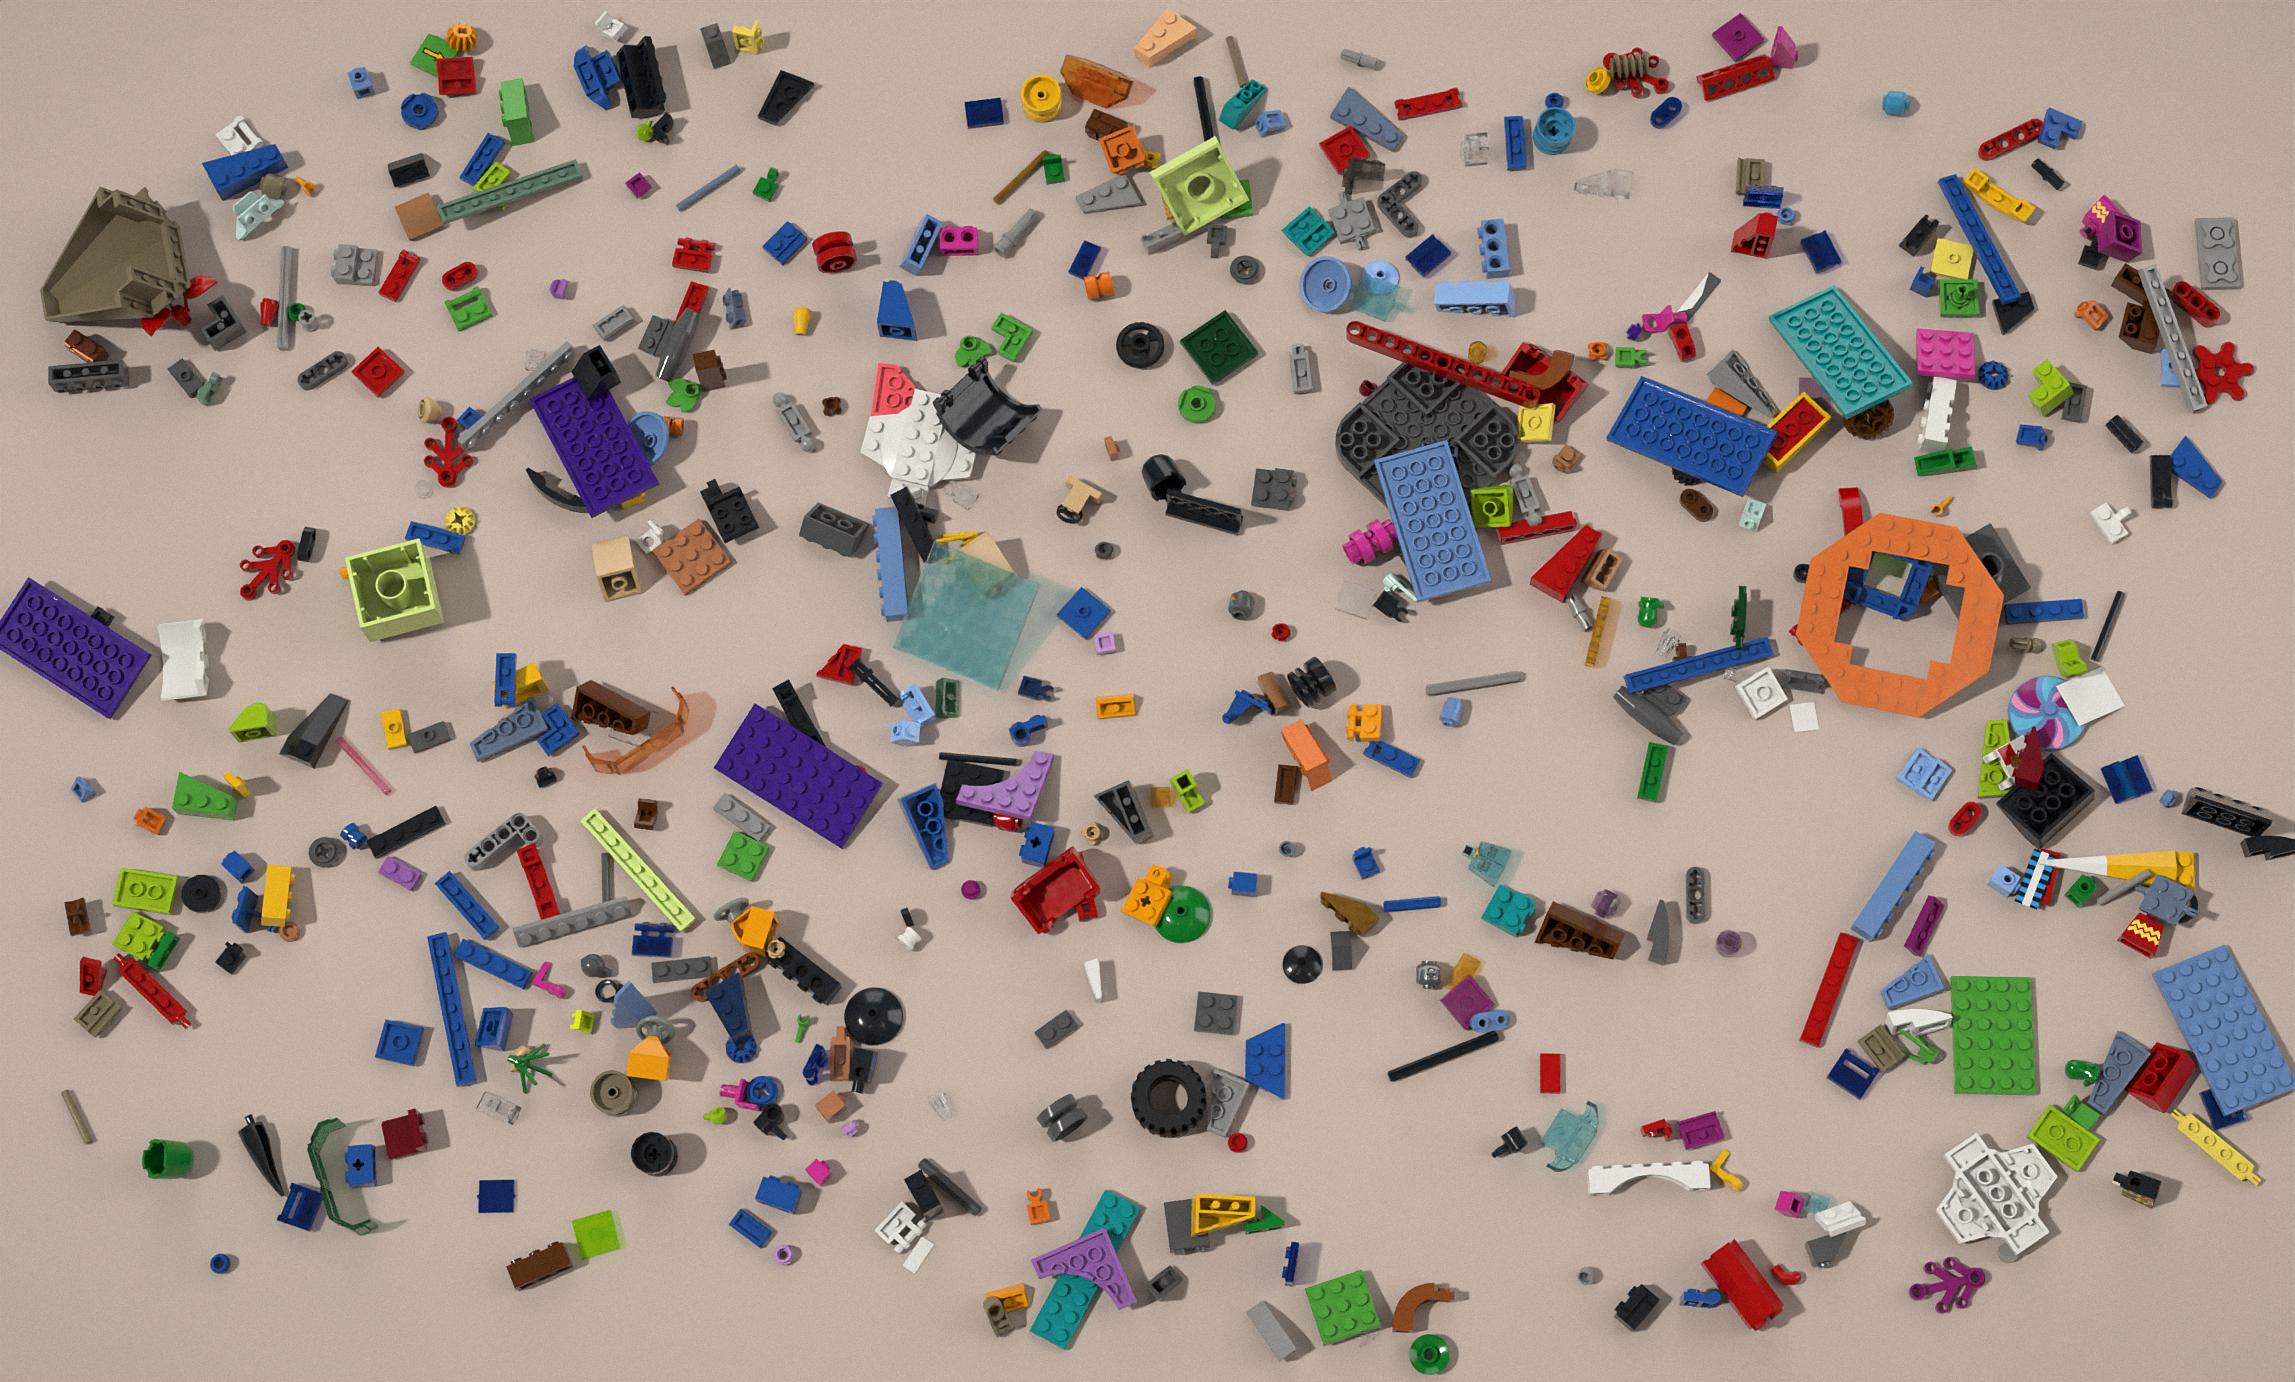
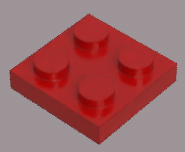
M1352 126L1319 143L1320 148L1338 175L1370 158V153Z
M379 347L373 350L351 371L377 398L405 373Z

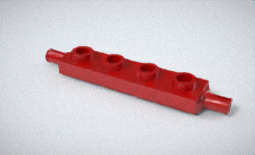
M120 953L117 956L121 961L116 956L114 957V960L121 966L118 972L172 1025L179 1022L185 1029L189 1028L187 1025L191 1026L192 1023L184 1017L187 1010L133 958L126 960Z

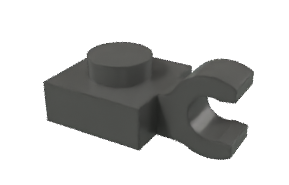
M1209 224L1207 244H1212L1211 258H1218L1219 245L1225 246L1227 226Z

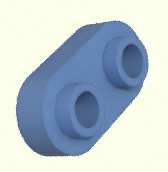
M1500 1009L1476 1013L1471 1017L1470 1026L1478 1033L1501 1030L1509 1025L1510 1017L1506 1011ZM1499 1016L1503 1017L1502 1023L1498 1022ZM1481 1019L1484 1020V1025L1482 1027L1479 1025V1021Z

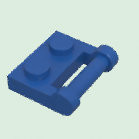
M1687 1289V1292L1684 1291L1680 1296L1679 1305L1710 1309L1715 1307L1721 1296L1717 1291L1703 1294L1697 1289Z

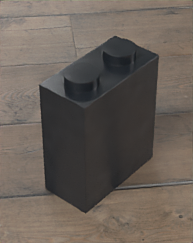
M922 1170L904 1179L926 1221L944 1212L940 1201Z

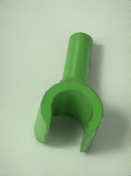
M802 1014L797 1018L799 1028L795 1042L800 1043L804 1028L810 1024L809 1016L805 1022H801Z

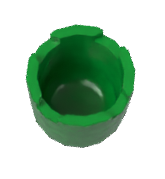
M153 1139L149 1142L148 1150L143 1151L142 1167L147 1170L148 1177L152 1179L183 1178L193 1167V1151L184 1142Z

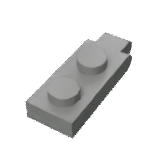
M1303 344L1292 345V352H1289L1294 394L1313 392L1308 350L1304 351Z

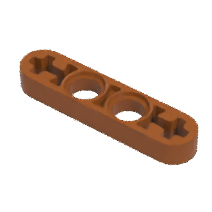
M753 952L744 954L695 984L691 990L692 997L697 1002L707 1001L708 998L705 993L703 997L697 995L698 989L705 990L707 988L705 984L707 983L710 988L714 987L712 981L717 977L723 981L731 977L729 970L733 967H737L740 970L739 974L743 979L759 968V957ZM751 957L752 960L756 959L754 961V966H751L750 964L746 965L748 963V958ZM741 962H742L743 966L746 965V966H745L746 971H744V972H743L742 967L739 965V963H741Z

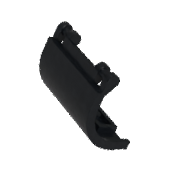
M980 357L976 360L975 365L972 364L968 368L969 373L953 388L944 390L941 393V397H937L933 401V405L940 422L959 444L980 455L996 456L1003 451L1007 444L1012 443L1015 440L1014 437L1023 432L1030 422L1038 418L1037 415L1043 410L1040 404H1021L1004 394L988 372V361L984 357Z

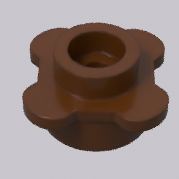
M839 397L823 399L824 415L829 416L834 413L838 415L842 412L839 405L841 402Z

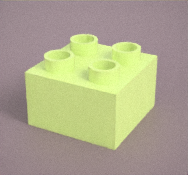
M420 539L345 558L360 628L370 642L444 623L429 553Z

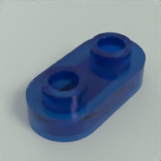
M1676 97L1667 98L1652 112L1650 117L1651 125L1657 129L1666 127L1680 114L1682 109L1681 101Z

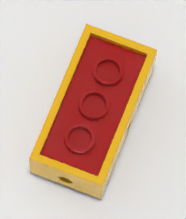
M1803 392L1766 426L1777 431V437L1765 456L1763 463L1775 474L1778 473L1828 426L1831 416Z

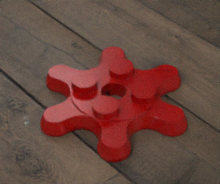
M2224 342L2221 345L2220 351L2216 354L2209 352L2202 345H2198L2193 349V355L2199 361V367L2195 369L2199 383L2205 388L2204 397L2209 405L2214 404L2218 394L2222 392L2229 394L2235 401H2241L2245 396V392L2239 386L2238 380L2244 376H2251L2254 372L2252 364H2240L2234 360L2232 355L2235 347L2231 342ZM2215 369H2222L2225 372L2224 375H2216Z

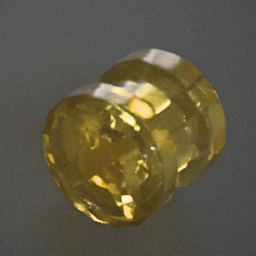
M1475 341L1469 346L1468 358L1472 363H1482L1486 359L1487 347L1483 342Z

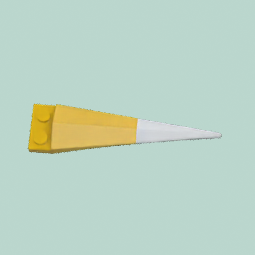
M2173 850L2040 860L2037 862L2040 865L2126 881L2148 869L2152 876L2143 880L2140 884L2151 886L2158 874L2186 888L2195 890L2194 852H2177Z

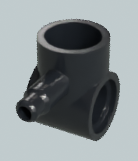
M776 1103L767 1104L753 1124L766 1136L773 1132L782 1140L787 1138V1135L777 1126L784 1120L783 1110ZM772 1110H777L778 1116L770 1119L768 1117L769 1113Z
M1516 1126L1501 1136L1504 1141L1503 1145L1495 1149L1491 1155L1493 1158H1496L1507 1151L1512 1154L1518 1153L1528 1144V1141Z

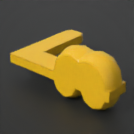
M1725 1149L1709 1170L1721 1178L1726 1185H1730L1734 1191L1739 1192L1743 1187L1741 1180L1719 1168L1729 1155V1152Z

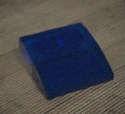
M2138 755L2100 768L2115 804L2153 792Z

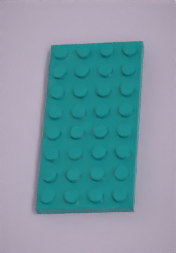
M1835 285L1769 316V322L1845 419L1913 388V382Z

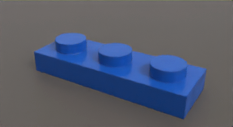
M1523 116L1504 117L1507 170H1526Z
M487 133L460 175V179L474 187L488 171L504 146V140Z
M411 521L405 539L406 541L420 539L424 546L460 555L465 536Z

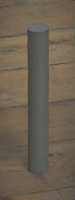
M601 853L602 903L610 901L609 853Z

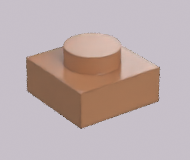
M1112 436L1104 438L1110 460L1118 459L1120 449L1117 441L1113 442Z

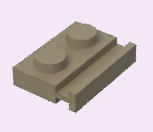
M1738 157L1737 195L1763 196L1765 159H1741Z
M99 990L73 1020L93 1037L97 1038L123 1008L103 991Z
M1881 1024L1857 1041L1881 1073L1906 1056Z

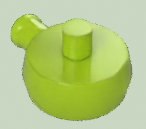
M647 119L646 124H641L637 127L636 136L639 140L648 141L652 138V120Z
M723 1107L714 1108L709 1114L705 1113L703 1115L704 1120L710 1119L715 1125L722 1124L728 1117L727 1111Z

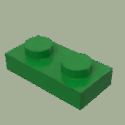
M168 931L160 939L157 950L150 955L147 965L160 972L180 939Z

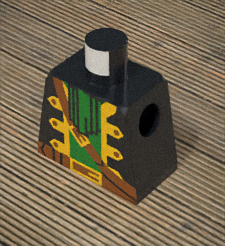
M2130 1171L2128 1176L2116 1172L2112 1181L2113 1184L2123 1188L2121 1193L2123 1196L2151 1209L2161 1185V1181L2134 1171Z

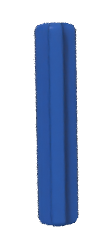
M1440 896L1389 900L1384 901L1383 908L1384 912L1441 907Z

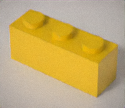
M267 865L261 925L285 927V921L290 920L291 909H287V903L292 902L293 891H289V885L293 886L295 875L291 874V866Z

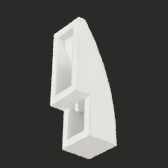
M1906 1009L1888 1012L1885 1023L1891 1035L1901 1033L1900 1029L1910 1031L1911 1035L1915 1037L1949 1028L1952 1016L1944 1012L1927 1009Z

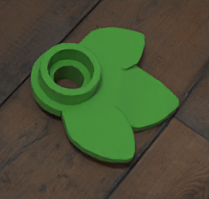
M968 335L960 341V348L955 354L956 363L959 367L967 363L970 366L972 364L975 365L977 359L991 354L992 351L989 344L985 341H978L974 336ZM968 343L973 344L970 348L966 347Z
M683 378L671 380L668 384L674 392L668 397L666 403L672 407L680 406L683 413L688 412L695 406V400L701 396V387L695 382L688 383ZM691 390H695L694 394H689Z

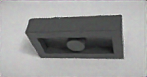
M2069 382L2074 394L2064 401L2061 419L2080 423L2087 386Z
M1065 1010L1034 1033L1047 1049L1077 1028L1078 1024L1069 1012Z

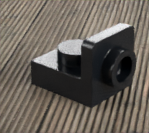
M667 112L652 127L653 137L659 143L663 142L666 145L670 141L665 133L670 132L674 124L672 116Z
M226 942L227 948L215 963L232 975L246 956L242 953L243 948L235 942L232 945Z

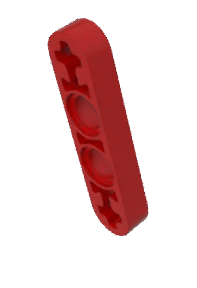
M2039 119L2029 120L1982 143L1978 150L1979 158L1984 161L1992 160L2039 137L2043 122ZM2032 126L2039 127L2038 131L2036 129L2031 130ZM2020 132L2024 135V138L2018 140L2015 138L2014 133ZM2005 140L2008 146L2000 147L1998 141ZM1984 149H1986V150L1992 149V150L1990 151V154H1988L1987 152H1986V153L1983 152Z

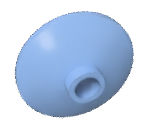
M1377 260L1369 263L1364 268L1361 279L1364 288L1368 292L1382 296L1391 293L1396 288L1399 275L1391 263ZM1382 273L1384 276L1378 277L1377 274Z

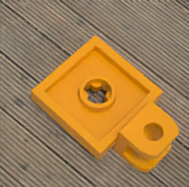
M1155 864L1152 865L1144 879L1137 878L1121 912L1156 928L1173 894L1168 890L1173 876L1167 873L1165 868ZM1149 898V901L1151 903L1149 905L1146 904L1145 907H1143V901Z

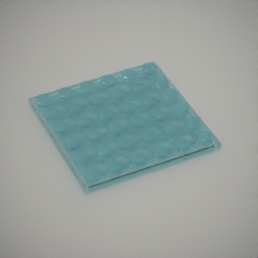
M934 541L893 648L999 691L1040 584Z

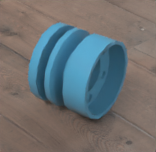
M1552 107L1543 111L1537 119L1532 136L1538 150L1549 155H1556L1565 151L1575 131L1574 118L1570 112L1559 107Z

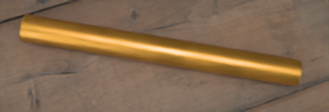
M1044 150L993 198L994 202L999 204L1043 162V157L1049 155L1048 151Z

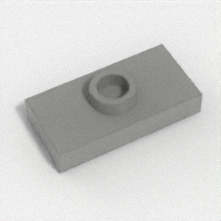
M622 305L593 324V327L602 340L605 341L635 320L626 307Z

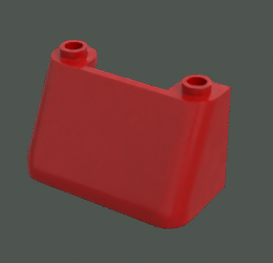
M1522 342L1501 374L1509 377L1510 370L1513 369L1530 374H1542L1550 366L1552 357L1534 344ZM1570 370L1561 382L1539 391L1538 404L1553 403L1556 405L1553 423L1556 421L1560 422L1589 384ZM1533 395L1526 396L1529 400L1535 399Z
M1072 846L1014 888L1010 898L1039 935L1042 932L1044 934L1049 932L1054 927L1052 924L1058 917L1084 898L1092 900L1101 893V886L1078 851Z

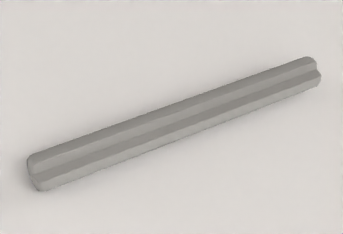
M1519 671L1430 684L1426 685L1427 696L1516 683L1520 681Z

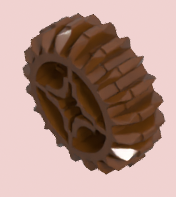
M1886 400L1848 419H1845L1842 415L1843 424L1848 433H1851L1853 437L1858 435L1861 439L1865 436L1867 440L1870 436L1876 438L1877 434L1883 435V430L1888 431L1889 426L1892 425L1894 409L1890 401Z

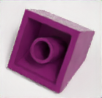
M2113 210L2109 211L2097 236L2098 252L2127 263L2142 254L2140 221Z

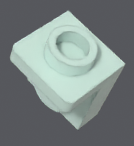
M1748 498L1739 526L1756 532L1766 504Z

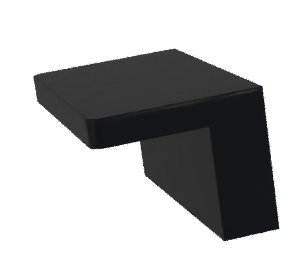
M423 153L387 164L394 187L430 176Z

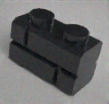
M1642 1284L1638 1288L1634 1286L1627 1294L1630 1298L1625 1303L1621 1301L1614 1309L1617 1312L1614 1317L1631 1332L1639 1326L1660 1301L1657 1296Z

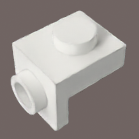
M607 11L595 22V26L601 34L614 41H617L628 29L624 23L613 19Z

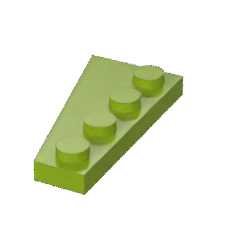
M2007 719L1988 720L1986 722L1977 798L2003 797L2015 786L2014 784L2001 791L1998 784L2007 780L2008 776L1998 758L1987 764L1983 760V756L2010 742Z

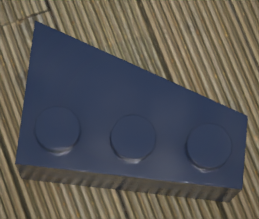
M739 972L704 992L736 1047L753 1037L744 981Z

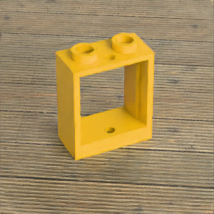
M535 662L516 670V704L548 690ZM502 692V697H508V692Z

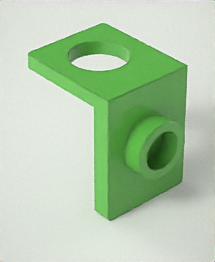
M2075 1094L2063 1108L2067 1117L2087 1131L2092 1128L2100 1117V1114L2080 1102Z

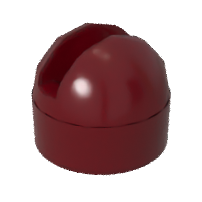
M1364 380L1359 387V393L1364 397L1370 396L1376 390L1375 386L1368 380Z

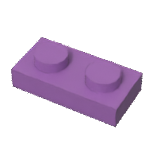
M387 856L378 871L380 875L410 891L414 890L422 876L421 873L390 856Z

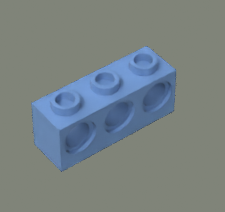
M1504 219L1481 220V226L1477 228L1478 239L1482 238V244L1480 245V255H1484L1482 272L1486 273L1487 279L1509 277L1510 266ZM1493 230L1495 233L1489 234L1487 231ZM1496 247L1498 250L1491 251L1489 248ZM1498 264L1500 267L1493 268L1491 265Z

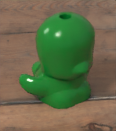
M1641 597V600L1638 602V606L1641 607L1638 614V623L1642 627H1653L1657 623V608L1664 609V604L1659 601V598Z
M2072 1059L2065 1065V1074L2070 1079H2084V1086L2087 1087L2090 1083L2094 1084L2097 1082L2099 1067L2097 1063L2087 1065L2085 1061Z

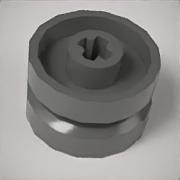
M1072 1094L1058 1099L1044 1109L1037 1117V1121L1042 1128L1049 1127L1047 1135L1052 1142H1057L1068 1136L1088 1118L1082 1108L1075 1109L1078 1103Z

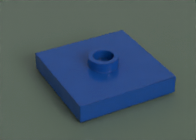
M1081 587L1057 613V617L1086 640L1108 616L1110 610Z
M385 1019L375 1058L414 1066L424 1028Z

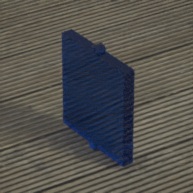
M479 1180V1195H477L479 1199L478 1213H514V1198H516L514 1194L515 1180Z

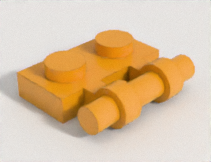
M1351 704L1350 710L1347 713V718L1349 719L1346 726L1347 740L1353 741L1355 735H1360L1361 742L1380 741L1383 716L1382 704L1363 705L1362 711H1357L1358 706ZM1356 720H1361V726H1356Z

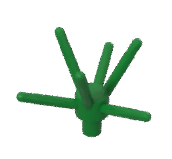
M542 1044L527 1056L519 1055L516 1057L509 1055L507 1061L515 1064V1068L520 1069L524 1094L527 1093L525 1075L533 1085H537L535 1079L527 1071L528 1068L550 1077L553 1075L551 1072L530 1064V1060L550 1055L548 1052L535 1055L545 1048L546 1044Z

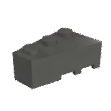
M1129 780L1094 795L1097 801L1136 844L1154 837L1133 784Z

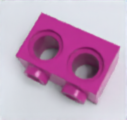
M947 226L940 228L941 256L978 255L977 227L964 226L963 228ZM948 238L954 239L952 242H946ZM966 238H972V239H973V240L970 241V242H965V241H964Z

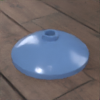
M1322 256L1311 261L1305 267L1300 278L1302 299L1311 309L1319 312H1332L1340 308L1348 299L1352 288V278L1348 267L1341 260L1330 256ZM1333 283V287L1330 289L1329 285Z
M650 411L640 412L633 416L627 424L647 462L652 466L662 458L667 449L669 431L665 420L659 414Z

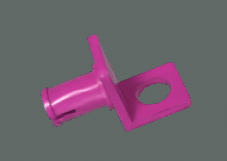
M1667 305L1659 314L1642 315L1645 332H1665L1671 324H1684L1687 321L1686 313H1672L1671 305ZM1650 318L1654 319L1656 327H1650L1647 320Z
M741 1078L738 1087L726 1084L721 1085V1088L724 1089L720 1090L721 1097L735 1098L734 1104L739 1108L761 1112L759 1106L745 1103L748 1081Z

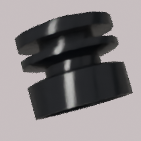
M1312 657L1304 663L1305 672L1297 667L1295 673L1289 672L1287 674L1294 694L1308 708L1313 706V701H1320L1318 691L1324 697L1336 691L1334 680L1317 657Z
M647 1132L636 1138L632 1145L631 1158L636 1168L650 1176L659 1177L673 1170L677 1164L678 1151L673 1141L657 1132ZM656 1151L660 1153V1156H657V1160L652 1157L653 1154H656Z

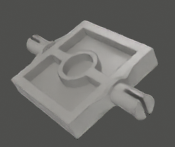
M1340 192L1338 196L1341 204L1328 209L1340 244L1356 241L1358 250L1365 249L1366 246L1362 238L1376 232L1365 200L1361 197L1348 201L1346 192H1342V194Z

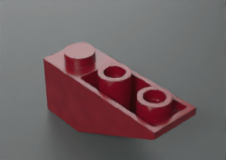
M2033 726L2031 732L2026 733L2024 739L2026 746L2025 749L2021 748L2018 760L2021 761L2019 766L2015 765L2012 777H2015V785L2038 791L2043 777L2044 764L2036 727Z

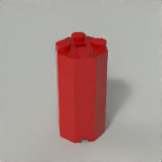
M1735 1239L1725 1244L1710 1255L1711 1258L1705 1259L1701 1263V1266L1749 1330L1754 1329L1756 1332L1767 1323L1766 1319L1768 1317L1772 1320L1783 1311L1782 1307L1784 1304Z

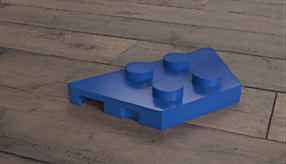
M1281 1023L1246 1040L1245 1081L1278 1096L1280 1099H1285V1023Z

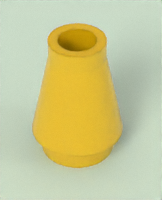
M803 307L795 308V312H793L795 335H806L812 315L810 309Z

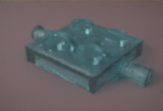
M1365 273L1358 286L1352 284L1351 292L1354 293V300L1351 309L1386 322L1392 309L1403 313L1406 305L1396 302L1399 286Z

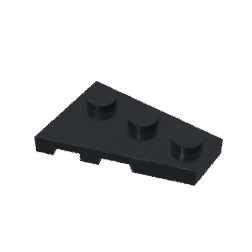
M780 70L758 114V119L776 125L814 87V83Z

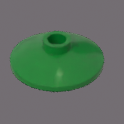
M1425 1334L1418 1337L1412 1343L1409 1358L1412 1366L1418 1372L1425 1375H1435L1447 1366L1450 1352L1442 1338L1433 1334ZM1427 1352H1431L1433 1354V1358L1427 1359L1425 1357V1354Z

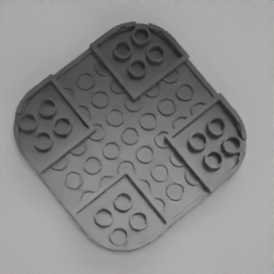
M1427 356L1420 357L1424 361L1429 360ZM1403 362L1387 376L1386 381L1362 403L1359 402L1344 416L1337 428L1335 448L1338 459L1343 467L1388 509L1374 460L1420 448L1421 441L1438 443L1447 440L1448 444L1458 445L1456 470L1467 505L1470 506V490L1491 486L1513 463L1518 448V433L1512 420L1496 404H1491L1476 389ZM1444 362L1438 363L1440 367L1447 366Z

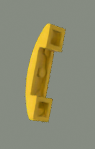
M1973 168L1963 180V183L1977 197L1998 212L2025 223L2036 208L2022 198L2017 200L1988 181L1989 177Z

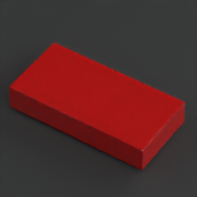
M1540 1053V1094H1560V1054Z

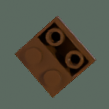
M2127 302L2118 337L2132 349L2152 354L2160 332L2151 308Z

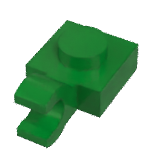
M771 167L767 178L761 177L753 190V195L768 202L771 201L778 188V185L775 183L779 176L778 169Z

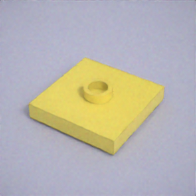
M1938 238L1930 274L1950 279H1968L1974 251L1972 246Z
M1553 403L1537 404L1532 409L1520 406L1517 422L1518 443L1551 441L1556 405Z

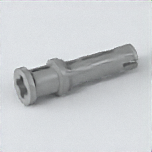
M1030 208L1009 232L1002 235L1003 238L997 244L992 246L999 256L1004 258L1006 252L1017 244V239L1038 218L1037 213L1034 215L1035 211Z

